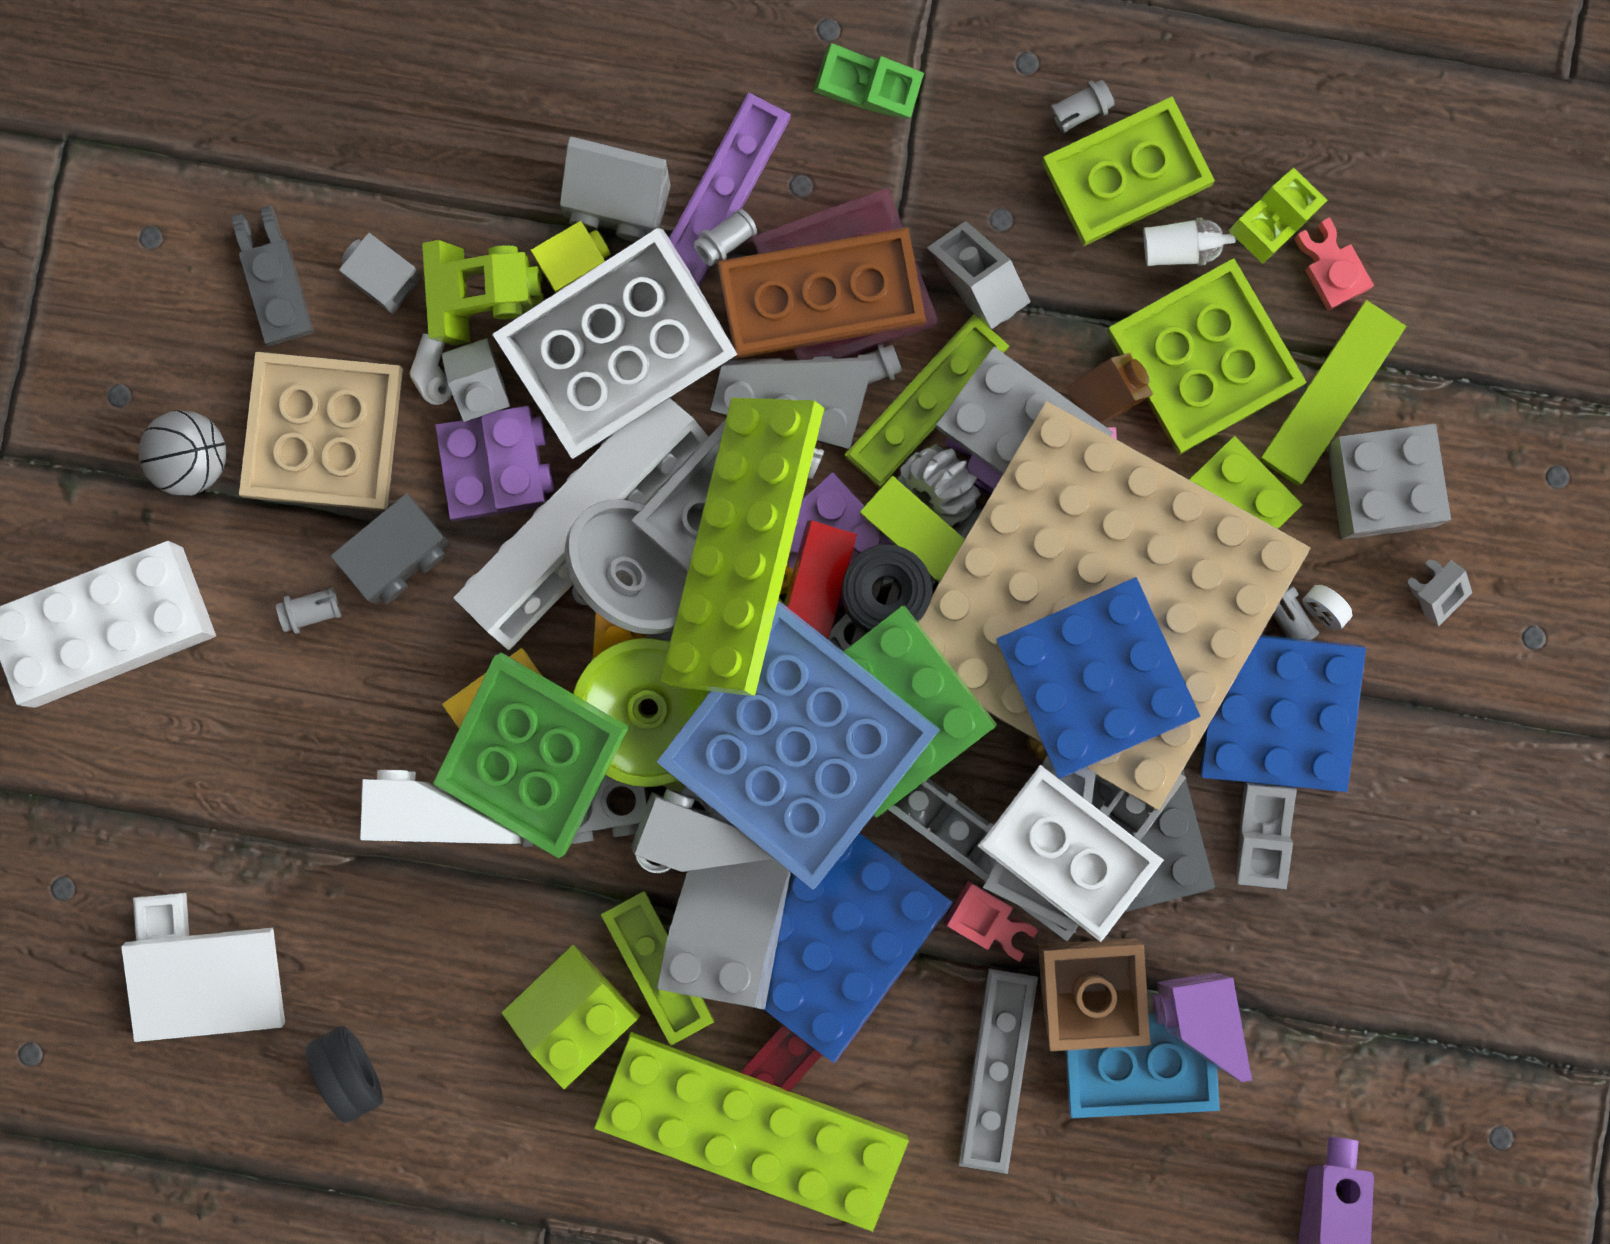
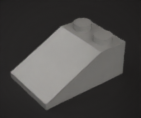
M726 419L631 522L687 572Z
M776 859L687 871L667 937L657 989L765 1010L791 872Z

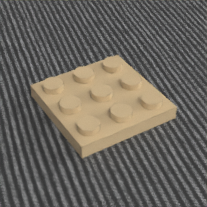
M255 352L239 495L243 498L377 511L387 510L403 373L401 366Z

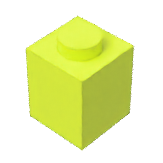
M582 221L577 222L531 249L537 264L555 294L604 263V258L611 255L597 229L588 233Z

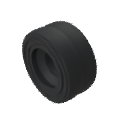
M877 545L861 552L849 564L842 582V602L852 622L867 633L904 605L915 620L919 622L925 615L932 597L930 574L921 559L908 549L896 545ZM890 577L899 583L901 596L895 603L883 605L873 597L872 586L879 578Z
M337 1027L306 1045L305 1054L313 1080L324 1101L341 1122H352L364 1113L378 1108L383 1103V1093L375 1069L361 1043L347 1027Z

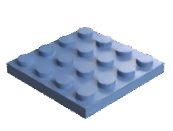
M778 603L755 696L710 691L657 763L813 890L820 884L940 729L783 603Z

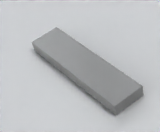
M988 968L958 1159L959 1166L1008 1174L1038 980L1037 976Z

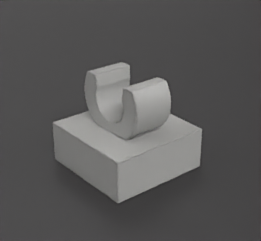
M1428 560L1425 563L1427 572L1434 577L1428 584H1421L1412 577L1408 580L1411 593L1419 599L1424 616L1438 626L1472 594L1466 570L1452 560L1444 568L1438 562Z

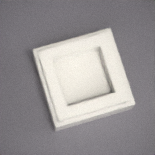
M186 893L133 898L136 941L189 936Z

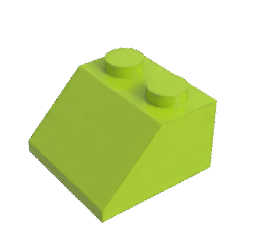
M574 944L502 1012L528 1052L563 1089L568 1087L641 1016Z

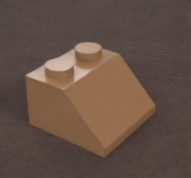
M1137 938L1102 940L1101 942L1098 940L1038 944L1041 993L1050 1051L1150 1045L1144 944Z

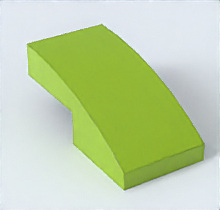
M1293 167L1253 207L1240 217L1228 231L1264 264L1328 200Z

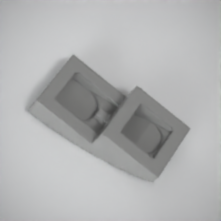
M1245 782L1238 843L1237 884L1287 889L1293 848L1290 834L1297 791L1295 787Z

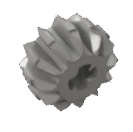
M937 444L930 448H925L920 453L916 452L908 458L906 464L900 468L901 476L897 479L950 527L957 522L961 523L971 515V511L976 508L975 501L981 495L978 488L973 485L977 479L976 475L969 473L966 468L967 460L960 462L952 448L944 451Z

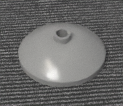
M617 499L602 501L588 507L570 527L565 542L567 570L579 594L600 616L623 629L642 634H660L673 630L688 572L631 523L632 519L645 505Z

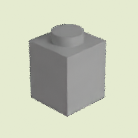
M368 233L362 241L359 239L355 240L347 248L341 259L343 265L339 269L347 281L392 315L422 279L413 265L371 233Z
M488 338L441 353L447 382L463 422L510 407L503 377Z

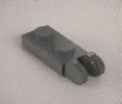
M272 205L261 208V221L271 243L255 248L251 227L243 214L232 216L235 235L242 250L239 256L265 344L270 347L315 333L289 243L283 238Z

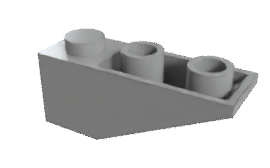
M666 789L664 796L651 792L630 847L636 856L681 872L775 859L715 809L712 808L711 813L692 807L694 798L671 789Z

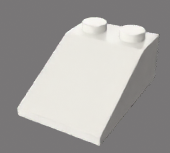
M377 770V780L363 779L361 840L517 844L523 842L520 835L429 782L415 781L416 772Z

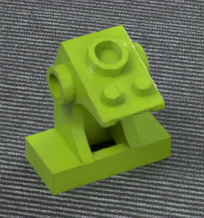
M441 240L422 243L429 339L453 346L470 343L469 318L473 314L493 311V318L515 319L544 301V295L541 293V282H543L542 270H539L538 266L532 267L525 252L518 253V248L515 246H495L488 249L489 255L464 259L463 248ZM484 274L486 294L467 298V279L474 275Z

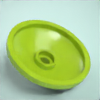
M641 637L621 641L608 647L588 664L581 674L573 693L575 696L629 726L605 774L624 784L654 787L678 780L658 764L657 761L710 693V691L672 687L661 681L670 645L668 640ZM644 699H652L656 702L658 711L653 715H645L640 710V702Z

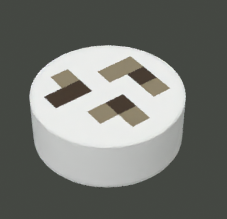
M1314 585L1302 599L1307 611L1320 623L1332 630L1340 631L1352 617V610L1348 603L1338 593L1326 586Z

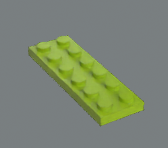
M731 398L661 677L662 682L672 687L755 696L824 412V407L815 400Z
M633 1032L629 1035L594 1128L872 1232L909 1142L908 1135L791 1091H786L775 1085Z

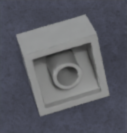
M570 136L560 201L564 217L570 219L569 223L574 225L582 221L588 231H594L598 229V226L617 230L616 235L632 242H636L655 229L660 228L671 187L666 160Z

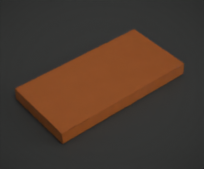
M908 227L718 261L732 344L737 353L735 359L926 324Z

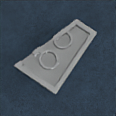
M876 354L858 355V358L832 359V356L814 357L813 360L784 361L782 358L728 360L721 366L711 411L727 415L732 397L815 400L824 407L817 440L850 449Z

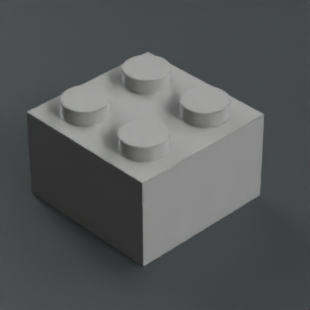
M1436 424L1340 436L1328 444L1327 453L1341 540L1433 528L1451 520Z

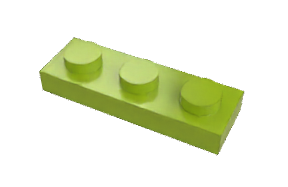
M646 891L601 914L670 1046L714 1023L715 1020L703 998L657 989L668 932Z

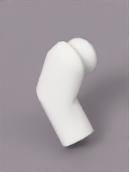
M423 334L410 370V377L424 400L434 405L443 404L452 396L447 378L438 365L445 343L429 339L428 334Z

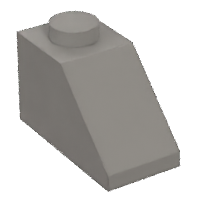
M967 221L927 247L930 255L967 307L990 329L1010 319L1017 311L1030 303L1011 259Z

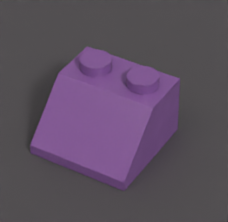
M1213 972L1157 982L1159 994L1152 995L1153 1011L1157 1024H1164L1167 1033L1222 1072L1241 1082L1251 1081V1072L1233 978Z

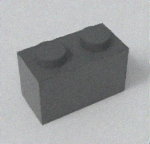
M406 493L335 551L331 557L367 601L377 605L383 600L385 604H388L398 598L408 588L405 581L419 569L426 573L438 565L446 556L443 549L451 543L417 502Z

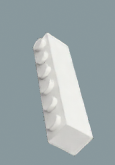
M670 398L608 436L602 442L600 448L568 477L566 483L534 512L532 518L500 547L496 555L477 574L469 578L454 599L506 649L510 650L573 585L565 561V542L570 527L579 515L588 507L606 500H628L646 505L709 437L695 419Z

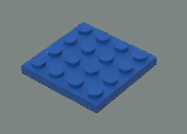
M860 833L815 889L812 890L791 872L765 1011L831 1062L836 1063L953 902Z

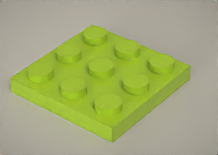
M1234 258L1112 325L1106 331L1120 355L1130 353L1133 359L1138 360L1146 369L1149 376L1148 385L1154 394L1147 398L1146 401L1178 455L1307 383Z

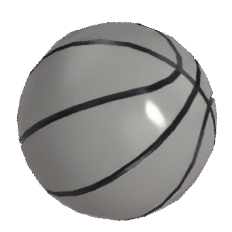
M173 410L154 419L144 430L138 447L140 466L145 476L158 489L171 495L192 496L212 486L221 475L226 462L225 441L220 430L208 418L194 411Z

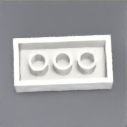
M170 541L163 542L0 606V661L16 704L36 708L217 637L184 549Z

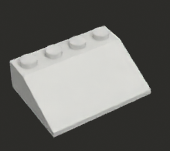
M660 228L650 232L493 334L572 459L737 355L690 271L664 230Z

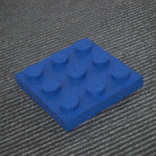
M1137 577L996 638L1058 779L1201 717Z
M1260 635L1204 732L1199 775L1202 778L1348 792L1366 647L1356 644Z

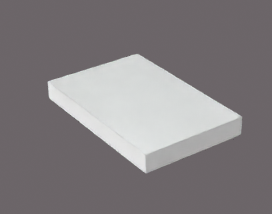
M1041 765L978 845L980 849L1100 942L1164 861Z
M273 928L125 942L121 946L134 1042L282 1028L285 1024Z

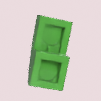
M831 43L826 47L813 92L877 113L909 119L912 115L924 73L882 56L874 60Z

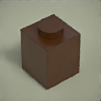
M1130 353L1110 358L1065 387L1074 404L1101 424L1112 421L1154 395L1148 385L1149 376L1146 369L1138 360L1133 359Z

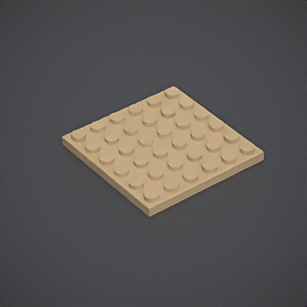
M1046 401L933 593L925 615L918 623L989 714L1043 744L996 638L1137 577L1201 717L1086 768L1096 772L1095 775L1159 811L1311 547Z

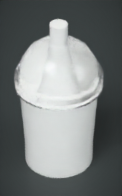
M1202 217L1194 218L1193 221L1144 228L1146 265L1197 264V266H1204L1206 262L1213 261L1219 257L1223 250V244L1235 243L1236 240L1232 234H1222L1221 228L1216 223L1210 220H1203Z

